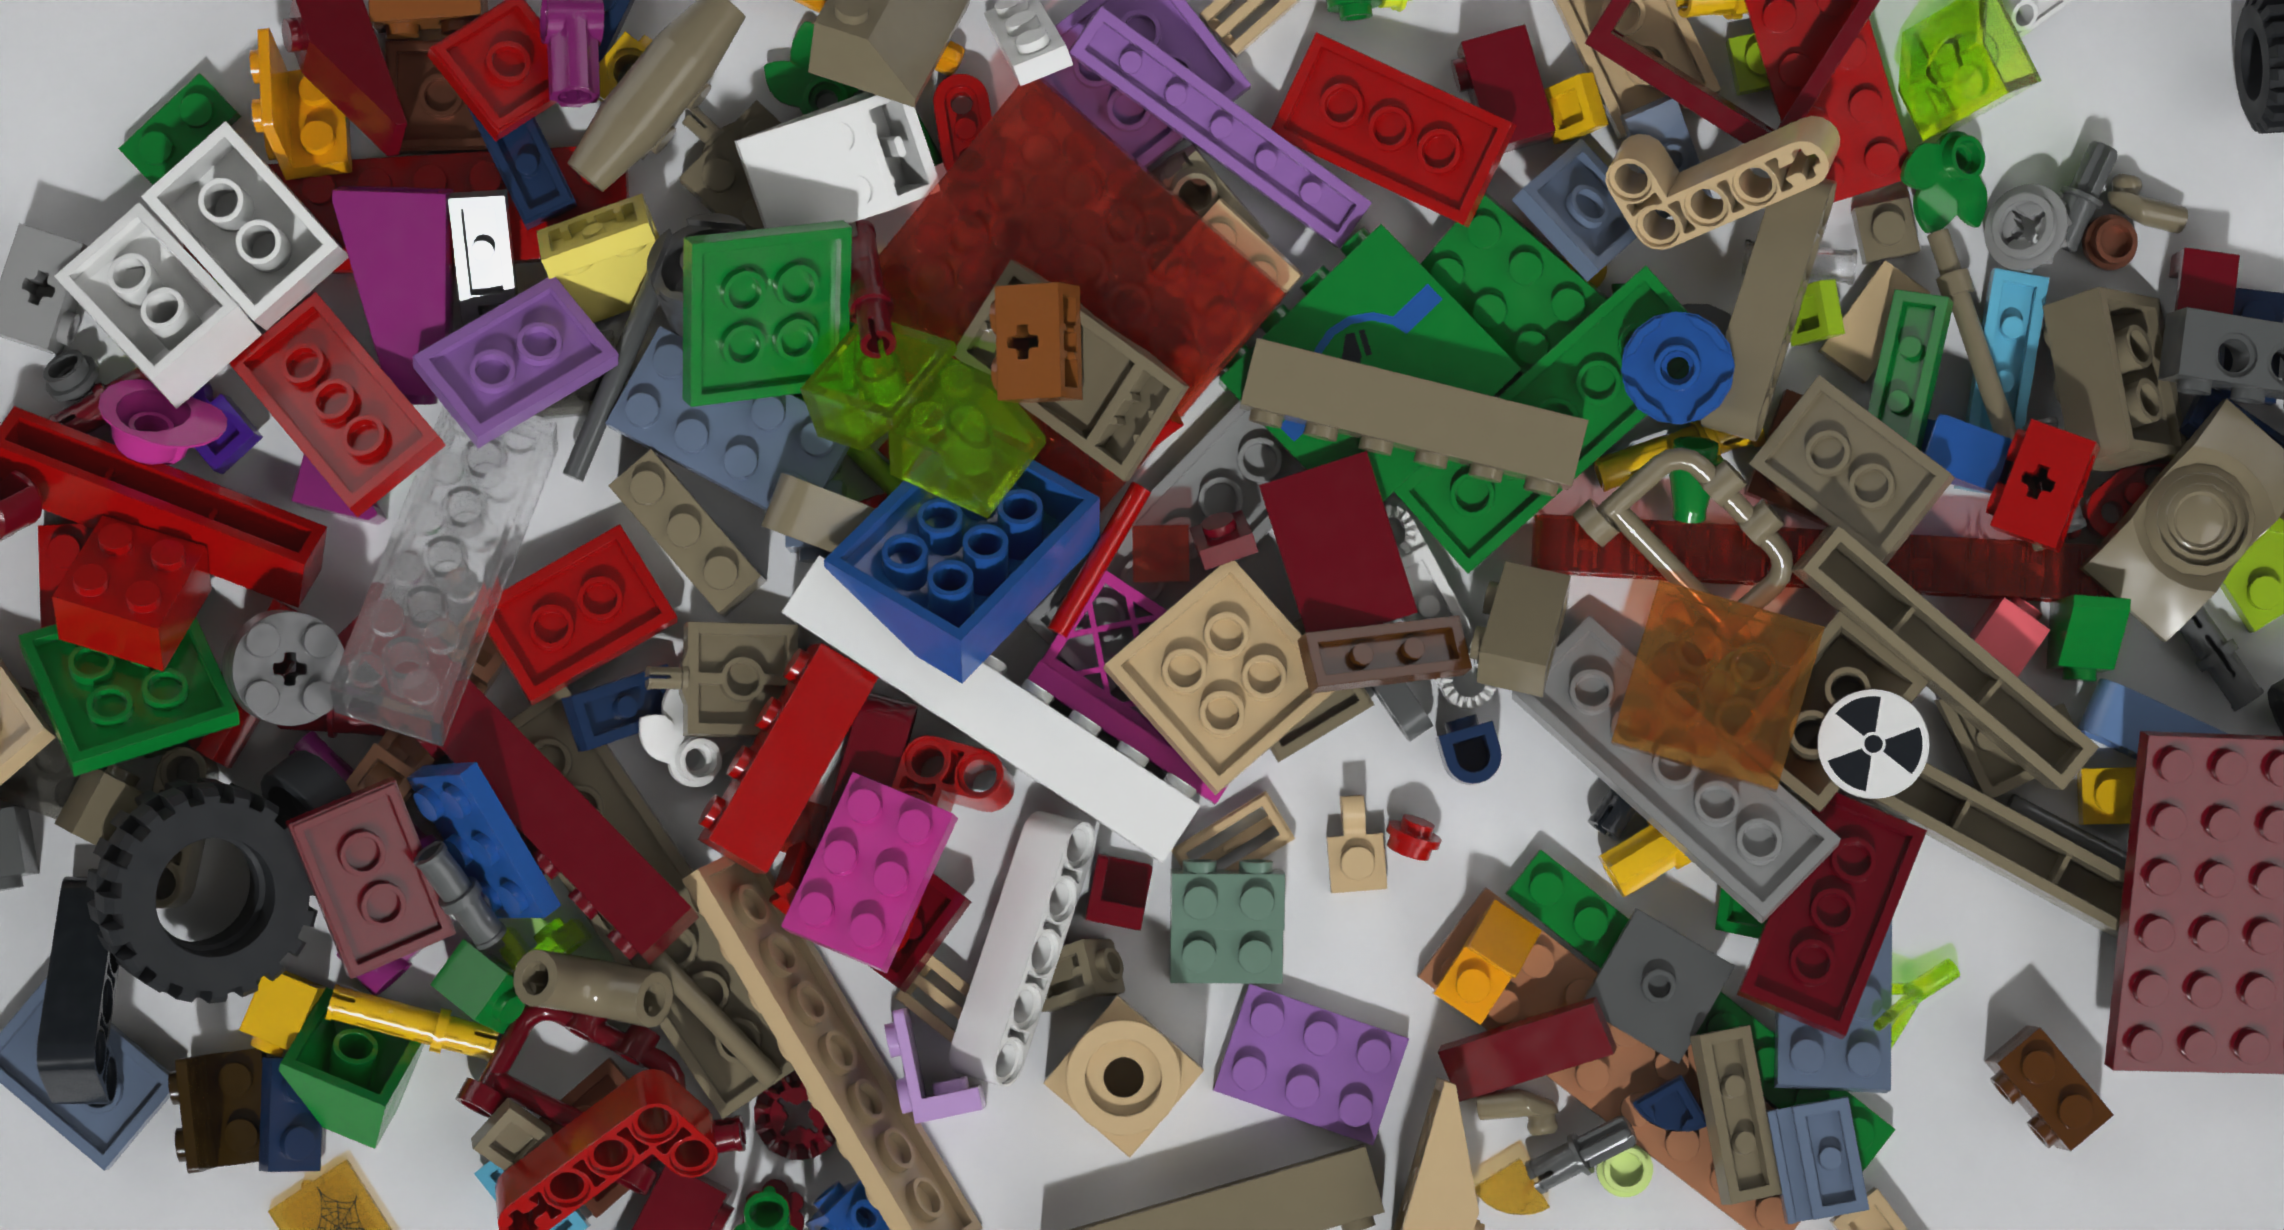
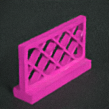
M1106 570L1067 639L1060 635L1056 636L1028 679L1053 695L1054 699L1072 711L1073 709L1099 725L1102 731L1117 741H1123L1149 758V762L1164 772L1174 774L1195 788L1197 794L1215 805L1228 785L1215 796L1151 722L1130 708L1136 706L1132 701L1121 702L1110 693L1107 673L1103 669L1105 663L1098 633L1131 627L1135 639L1139 635L1137 625L1155 622L1167 610ZM1105 584L1126 598L1130 620L1097 626L1093 602ZM1133 603L1151 615L1136 618ZM1088 611L1091 628L1075 631ZM1093 635L1099 667L1075 671L1056 659L1069 639ZM1100 673L1103 689L1084 676Z

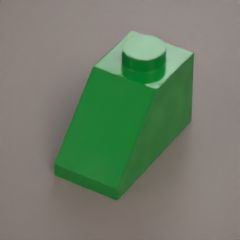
M2071 595L2050 602V632L2048 633L2046 669L2063 670L2062 680L2096 682L2097 672L2103 673L2114 670L2130 613L2131 599Z

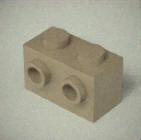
M1505 561L1500 581H1489L1482 611L1484 614L1489 615L1487 626H1476L1471 643L1469 658L1478 660L1477 683L1543 697L1568 608L1571 575Z

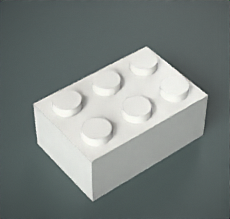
M226 121L141 196L245 313L266 331L349 258L347 251L240 133Z

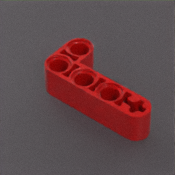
M924 735L915 738L907 745L902 754L891 788L949 812L952 811L954 804L982 812H994L1001 810L1010 802L1014 795L1015 783L1011 773L995 754L944 738ZM934 756L944 757V765L939 773L932 777L921 776L922 766L929 758ZM988 770L996 771V781L990 789L983 792L973 791V783L980 773ZM922 898L896 953L905 947L909 939Z
M643 1070L633 1075L498 1177L495 1193L499 1230H550L651 1154L658 1158L672 1172L682 1177H700L710 1172L718 1160L712 1114L706 1106L679 1082L662 1070Z

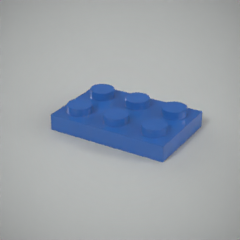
M477 762L424 765L407 777L415 792L413 798L418 810L428 820L433 821L448 848L447 850L468 877L473 876L479 881L483 889L481 895L497 918H546L561 906V903Z

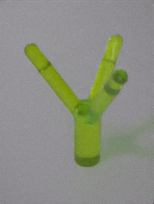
M1947 958L1911 982L1892 983V995L1904 996L1886 1010L1873 1024L1877 1031H1881L1894 1021L1891 1026V1049L1918 1005L1960 977L1959 969L1955 963Z

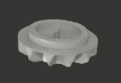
M2038 184L2017 186L2004 193L1992 206L1985 222L1984 238L1990 255L1996 262L2011 271L2033 273L2034 268L2043 264H2053V256L2060 248L2068 246L2066 234L2068 226L2073 223L2067 214L2065 207L2067 203L2053 190ZM2020 214L2035 223L2041 221L2035 227L2038 235L2036 243L2025 237L2018 238L2024 233L2023 220L2019 216Z

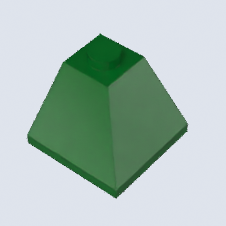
M326 987L282 1059L279 1072L323 1128L375 1149L400 1105L424 1044L332 1019L331 1021L326 1020L327 1010L333 993V989Z

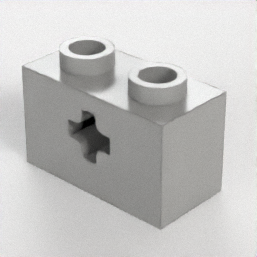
M19 223L0 278L1 338L55 355L62 353L64 345L70 346L73 343L80 325V315L76 313L79 303L58 282L54 275L86 249L87 245ZM50 285L55 288L52 298L42 297L41 299L36 296V290L39 286L48 287Z

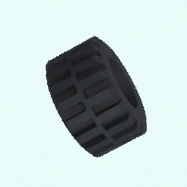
M2246 0L2236 30L2235 75L2238 95L2251 128L2258 132V134L2284 132V0Z

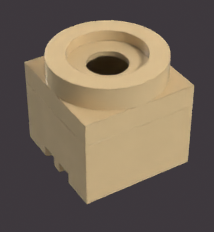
M1117 995L1047 1076L1043 1084L1130 1158L1158 1124L1169 1114L1175 1104L1203 1073L1204 1069Z

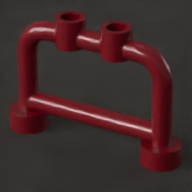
M526 1005L522 1014L507 1027L479 1080L466 1078L455 1099L468 1109L486 1118H490L507 1098L561 1127H565L581 1115L583 1111L508 1074L530 1032L536 1024L542 1021L555 1022L565 1027L575 1036L591 1043H597L615 1052L619 1057L641 1068L662 1070L671 1075L685 1089L686 1082L685 1074L678 1062L666 1052L656 1048L661 1037L647 1027L630 1024L626 1032L606 1023L607 1019ZM651 1154L615 1182L633 1192L647 1195L657 1176V1173L649 1168L654 1155Z

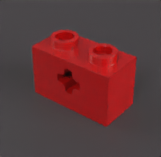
M2034 419L2030 420L2027 431L2018 428L2006 458L2007 461L2014 463L2006 484L1999 481L1996 483L1988 501L1986 513L1993 516L1990 526L1996 531L2060 553L2100 451L2098 443ZM2043 469L2047 470V478L2054 484V488L2051 492L2041 491L2038 498L2034 499L2032 498L2033 490L2026 484L2029 476L2039 478Z

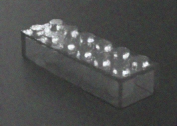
M442 406L433 430L439 435L446 446L416 471L329 688L334 712L443 747L558 451L557 423L535 415L482 447L477 448L447 409Z

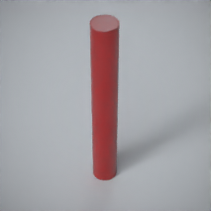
M1131 482L1047 628L1067 639L1151 494L1149 490L1135 482Z

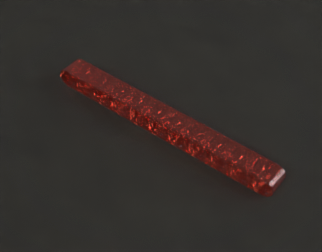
M1542 514L1533 516L1531 567L1571 576L1668 581L1621 531L1604 547H1601L1585 532L1573 515ZM1640 519L1701 583L1755 586L1770 571L1771 560L1767 553L1757 546L1739 525ZM1781 527L1777 532L1784 538L1791 549L1795 565L1824 529ZM1910 534L1886 564L1888 568L1920 595L1980 599H2000L2005 597L2008 600H2012L2013 597H2019L2025 601L2053 602L2071 595L2111 597L2079 569L2098 546L2092 544L2063 543L2060 553L2049 549L2034 552L2031 543L2021 540ZM1793 572L1790 582L1785 587L1811 589Z

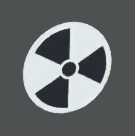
M1870 689L1845 696L1828 711L1819 729L1818 753L1825 772L1838 787L1862 798H1886L1907 789L1922 773L1929 755V734L1922 716L1910 702L1889 691Z

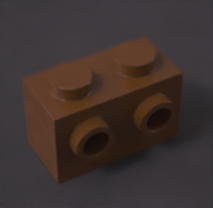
M2026 1025L1984 1061L1995 1074L1990 1078L1992 1084L2010 1104L2013 1105L2016 1101L2020 1103L2031 1117L2026 1122L2028 1127L2047 1148L2055 1145L2056 1148L2072 1151L2114 1116L2041 1027Z

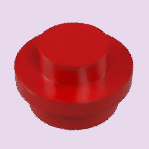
M1404 814L1401 821H1389L1386 828L1387 833L1390 834L1387 846L1391 850L1403 856L1421 861L1429 860L1432 850L1439 849L1442 839L1433 833L1434 824L1423 818Z

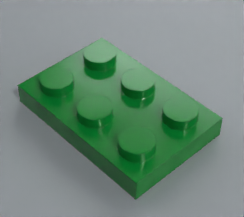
M1486 192L1469 228L1455 222L1420 263L1522 368L1519 371L1522 374L1526 373L1608 299L1603 292L1590 281L1587 282L1567 261Z

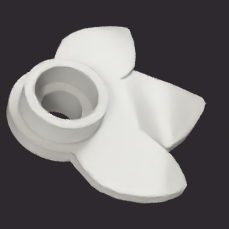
M667 689L661 704L662 715L653 714L639 718L641 744L650 757L667 763L671 776L678 783L688 787L707 785L718 775L722 765V755L737 745L741 737L683 736V703L679 690ZM695 748L699 753V762L694 768L690 769L686 764V755Z

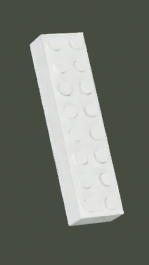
M820 555L782 610V613L790 620L1161 864H1163L1201 806L1192 800L1197 791L1195 788L1170 772L1167 773L1163 780L1144 769L1149 762V758L1123 741H1120L1116 749L1112 748L1098 738L1102 728L1073 709L1067 718L1051 708L1055 701L1054 696L1026 678L1021 687L1004 677L1008 671L1007 665L994 656L990 655L963 684L921 660L824 567V558Z

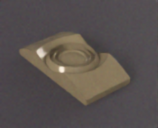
M1010 260L995 286L1050 282L1019 262ZM995 286L952 352L953 356L991 384V364L996 357V334L990 325L989 311L991 303L995 300ZM1080 303L1083 400L1018 404L1120 479L1129 481L1190 386L1150 352L1113 330ZM1038 339L1030 340L1029 348L1038 347Z
M2227 398L2222 399L2079 569L2111 597L2131 599L2130 614L2162 642H2167L2218 591L2237 561L2284 512V449Z

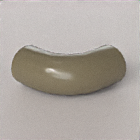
M532 950L520 959L514 972L513 985L516 995L522 1003L528 1006L590 1015L648 1028L657 1027L664 1021L670 1011L673 1000L672 984L666 974L655 970L546 950Z

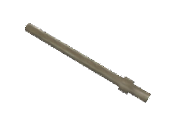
M1949 229L1938 230L1929 234L1927 238L1940 273V277L1936 279L1941 296L1950 297L1954 302L1952 312L1993 432L2013 439L2017 429L1970 294L1975 291L1969 270L1968 268L1962 269ZM2011 462V464H2010V467H2009V470H2008V473H2007V474H2008V477H2009L2010 472H2011V470H2012V467H2013V464H2014L2013 462ZM2029 476L2026 484L2033 490L2032 498L2037 499L2039 494L2034 479ZM2032 544L2034 552L2046 549Z

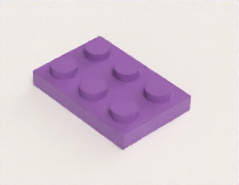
M547 277L413 356V368L475 446L480 448L618 366L619 354L556 277L551 279Z
M1249 984L1213 1091L1374 1145L1409 1038Z

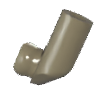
M2118 174L2113 177L2111 183L2112 191L2107 192L2111 208L2147 227L2172 233L2183 231L2188 220V210L2186 207L2140 196L2142 181L2137 176Z
M1522 1089L1494 1091L1478 1096L1476 1099L1477 1113L1480 1120L1528 1117L1527 1129L1531 1135L1553 1134L1558 1129L1555 1114L1559 1113V1110L1551 1099Z

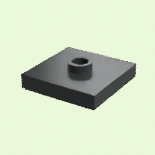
M1635 908L1582 1001L1596 996L1608 1024L1679 1064L1691 1044L1690 1036L1696 1035L1735 965Z

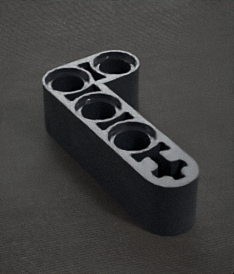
M64 877L62 881L39 1027L37 1068L53 1104H111L116 1094L117 1065L115 1055L109 1043L119 964L116 962V957L107 951L97 936V933L100 931L99 925L90 919L87 903L94 900L95 895L94 891L86 886L87 877Z

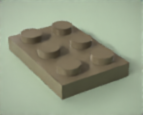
M1818 375L1749 463L1754 469L1830 527L1840 526L1885 565L1955 479L1949 471L1820 375Z

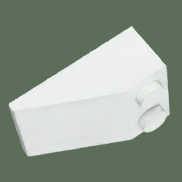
M140 202L54 275L58 282L176 409L262 335L239 305Z

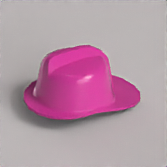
M124 380L109 386L100 395L98 409L103 419L111 425L112 438L118 450L127 458L139 463L152 465L175 464L185 457L188 448L209 444L219 439L227 429V417L222 410L193 397H190L176 409L149 380Z

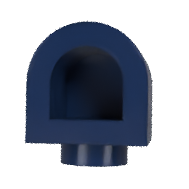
M1474 714L1444 723L1447 734L1438 736L1435 739L1443 766L1448 775L1455 781L1466 785L1479 784L1490 779L1497 772L1502 756L1493 721L1479 724L1477 715Z

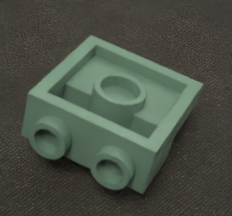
M1211 859L1183 860V869H1170V983L1283 984V930H1285L1284 871L1282 869H1273V861L1264 859L1239 860V870L1217 869V861Z

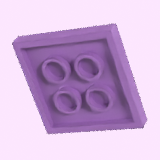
M1088 0L1055 25L1069 50L1098 7L1102 6L1233 102L1251 89L1249 81L1186 0ZM1070 56L1073 62L1072 66L1035 80L1119 189L1185 139L1072 56Z

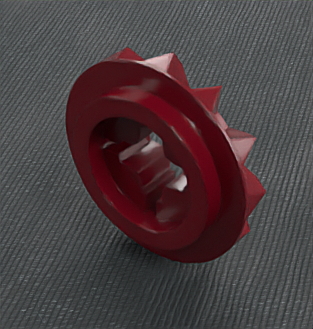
M795 1070L759 1094L754 1106L755 1128L761 1140L770 1151L789 1160H804L822 1154L836 1141L823 1116L813 1106L809 1110L808 1116L813 1121L812 1124L819 1129L817 1133L811 1128L807 1129L802 1125L795 1127L793 1130L790 1129L786 1134L781 1132L786 1127L785 1122L788 1120L789 1114L784 1109L785 1106L779 1102V1099L782 1098L787 1103L790 1101L794 1105H799L804 1100H808L806 1088Z

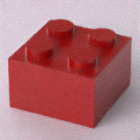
M102 515L52 596L59 640L164 671L212 590L207 547Z

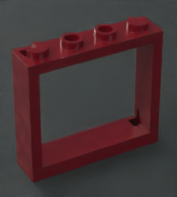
M1611 0L1585 41L1586 45L1743 144L1775 130L1617 31L1615 28L1633 0ZM1859 0L1777 129L1807 116L1881 0Z

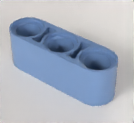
M2102 678L2099 679L2078 726V729L2088 738L2137 760L2140 731L2228 734L2135 690Z

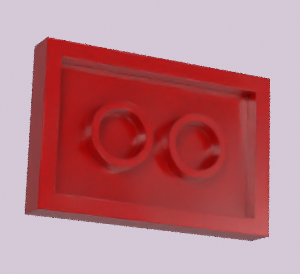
M620 524L473 607L477 618L531 706L678 622L676 613Z

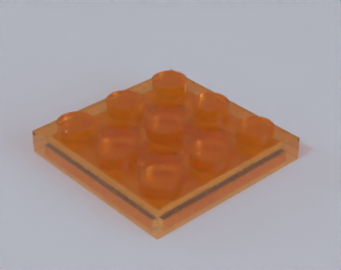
M1659 580L1611 744L1777 792L1825 627Z

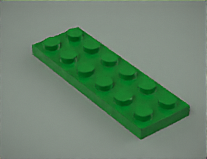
M1645 265L1498 398L1589 420L1574 477L1576 479L1647 415L1636 407L1626 393L1621 373L1624 348L1634 331L1653 316L1675 311L1688 312ZM1674 358L1668 364V373L1674 379H1682L1689 372V364L1684 358ZM1448 461L1446 469L1421 465L1394 492L1467 574L1554 498L1553 496L1542 495L1523 489L1524 479L1503 474L1501 483H1495L1471 477L1468 475L1470 466ZM1558 488L1557 495H1558L1563 489Z

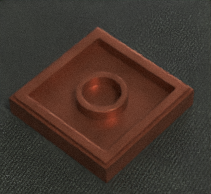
M441 40L386 41V65L407 121L399 154L487 152L488 148L467 105L427 56L429 47Z

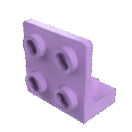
M903 1008L892 1011L894 1022L884 1024L891 1058L898 1056L902 1058L905 1077L896 1080L902 1113L913 1112L914 1121L917 1124L983 1110L986 1103L982 1084L969 1086L967 1076L935 1082L932 1084L934 1094H926L909 1009Z

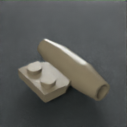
M696 0L654 38L604 99L567 162L568 165L594 187L603 192L640 159L644 160L650 151L654 154L661 152L676 132V128L673 126L674 122L686 108L692 111L698 107L710 92L712 86L708 81L713 76L746 16L729 0Z

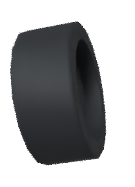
M306 750L293 752L268 771L260 782L262 797L280 807L279 811L290 818L304 814L352 793L347 783L328 763Z

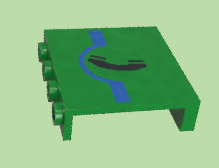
M1382 224L1372 233L1365 227H1362L1340 249L1346 258L1331 272L1324 265L1320 267L1300 287L1306 296L1291 310L1282 304L1260 325V328L1266 333L1261 338L1264 340L1493 397L1522 369ZM1244 342L1236 347L1220 365L1225 373L1219 378V385L1226 392L1230 390L1240 402L1255 347L1254 345L1249 349ZM1283 420L1281 428L1264 426L1306 470L1366 451L1358 448L1360 438L1338 433L1336 442L1325 441L1304 435L1305 425ZM1393 447L1391 456L1367 451L1383 503L1422 465L1413 462L1415 452Z

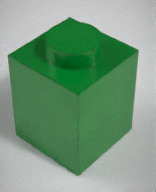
M462 939L430 984L474 1021L501 1034L522 1014L525 1008V1004L516 995L513 985L515 971L492 953L486 950H478L473 943Z

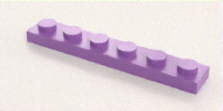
M1098 7L1068 50L1070 56L1334 247L1341 248L1371 205V201L1104 7Z

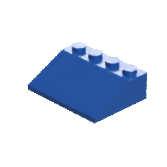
M964 421L824 559V567L914 655L963 684L1095 546L1100 537V497Z

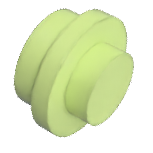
M1635 1144V1146L1596 1165V1174L1600 1184L1609 1193L1618 1197H1632L1641 1193L1649 1185L1653 1175V1163L1650 1155Z

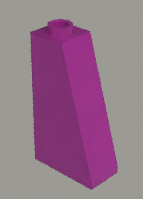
M341 185L332 190V202L380 367L411 404H437L438 398L413 368V356L453 333V238L448 198L450 193H454V189Z

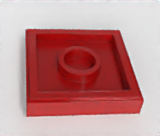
M505 0L429 47L428 58L495 141H498L557 103L556 101L549 100L547 44L541 42L540 18L525 0Z

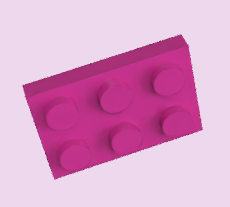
M852 772L781 927L792 934L887 974L958 818L949 811Z

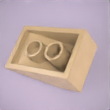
M1437 1077L1393 1230H1485V1224L1477 1220L1479 1208L1456 1085L1448 1080Z

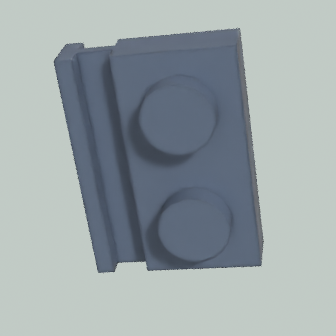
M1843 1096L1780 1109L1766 1110L1782 1192L1780 1198L1786 1224L1870 1210L1848 1097Z

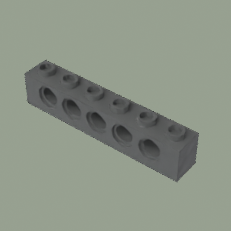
M2189 307L2167 313L2158 380L2177 383L2176 391L2191 395H2211V389L2230 391V400L2240 403L2263 404L2265 397L2284 400V378L2281 380L2276 377L2271 367V360L2274 354L2279 355L2284 361V323ZM2221 345L2227 347L2232 354L2233 364L2230 371L2225 370L2218 361V350Z

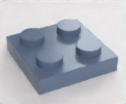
M1580 139L1522 188L1511 200L1588 282L1637 237L1608 191L1605 182L1608 167Z

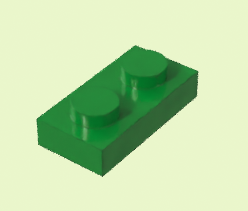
M199 73L118 149L154 185L221 124L226 121L232 126L242 116Z

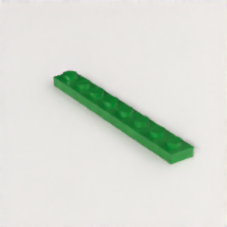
M1538 850L1505 892L1509 898L1599 969L1629 920L1542 850ZM1720 992L1696 1035L1750 1025L1763 1096L1766 1101L1777 1109L1837 1097H1848L1863 1172L1896 1129L1848 1091L1774 1088L1775 1034Z

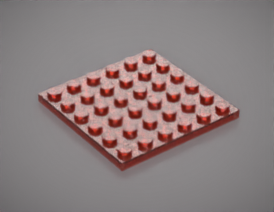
M1040 78L1023 86L1018 85L879 254L884 286L891 294V298H893L895 310L891 317V323L897 345L895 350L886 356L883 341L879 340L881 358H870L867 356L866 370L945 439L966 421L1100 497L1101 514L1129 481L1120 479L1020 404L998 401L997 390H995L993 384L952 355V352L1010 260L1019 262L1049 282H1061L1080 286V303L1113 330L1150 352L1190 386L1176 407L1181 419L1289 292L1047 81ZM1158 444L1145 455V457L1137 467L1134 474L1140 469V467L1146 462V460L1152 455V453L1157 449V447L1160 444Z

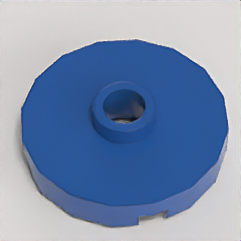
M1675 311L1653 316L1634 331L1624 348L1621 373L1625 391L1640 411L1656 421L1682 425L1702 420L1721 406L1732 388L1735 362L1730 343L1716 325L1698 314ZM1677 357L1684 358L1689 364V372L1682 379H1674L1668 373L1669 362Z

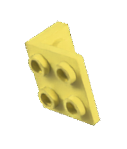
M641 193L537 231L541 261L548 278L556 277L591 321L596 323L632 310L648 272L647 259L655 241L659 238V233L644 196Z

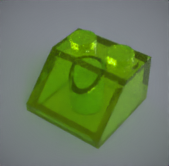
M1956 0L1902 32L1898 92L1923 141L1963 126L2042 81L2002 0Z
M891 322L897 342L895 350L886 356L883 341L879 340L881 358H870L864 355L860 349L858 324H855L800 388L817 436L860 451L865 450L896 425L957 351L955 342Z
M948 356L888 430L890 474L988 519L1044 447L1046 436L1018 403L998 401L997 390H995L992 384L990 374Z

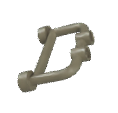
M1682 447L1667 449L1651 458L1600 505L1590 498L1573 513V516L1585 532L1601 547H1604L1621 531L1702 616L1686 632L1698 649L1712 663L1717 665L1733 651V647L1728 639L1775 599L1790 582L1792 568L1794 567L1792 551L1784 538L1777 532L1785 525V522L1764 499L1760 500L1754 507L1739 492L1747 485V482L1727 460L1724 459L1715 467L1709 459L1695 450ZM1683 470L1690 473L1700 483L1706 493L1729 513L1745 534L1757 546L1761 547L1771 560L1769 573L1728 610L1630 509L1672 471Z

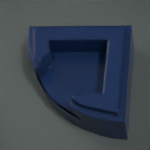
M1682 1075L1673 1077L1630 1102L1640 1116L1649 1123L1665 1130L1690 1132L1706 1127L1705 1116Z

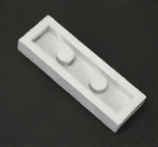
M999 0L996 2L995 8L983 12L989 29L1020 86L1073 65L1065 42L1040 0Z

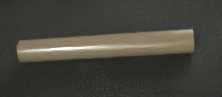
M663 952L648 967L650 970L659 971L668 976L672 984L673 993L766 1089L783 1074L666 952Z

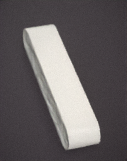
M1036 811L1026 820L952 1039L949 1062L952 1070L957 1074L1003 1087L1013 1084L1019 1077L1096 844L1095 832L1089 822L1044 811Z

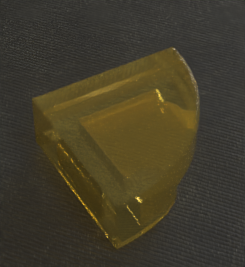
M1520 1158L1474 1185L1475 1192L1481 1200L1492 1208L1504 1213L1531 1215L1550 1208L1544 1196L1534 1187L1535 1182L1533 1179L1530 1180L1526 1167Z

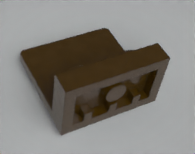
M253 1048L175 1059L176 1070L170 1071L168 1076L170 1099L173 1105H180L182 1128H176L175 1149L179 1162H186L188 1174L203 1172L216 1167L259 1162L262 1057H267L266 1052Z

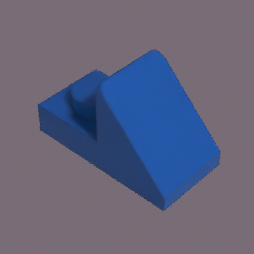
M1939 414L1936 420L1928 419L1921 451L1955 477L1951 483L1952 485L1992 493L1998 481L2001 483L2005 482L2011 464L2006 458L2012 439L1949 415Z

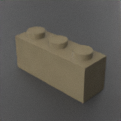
M652 449L608 485L706 600L723 617H726L766 582L765 578Z

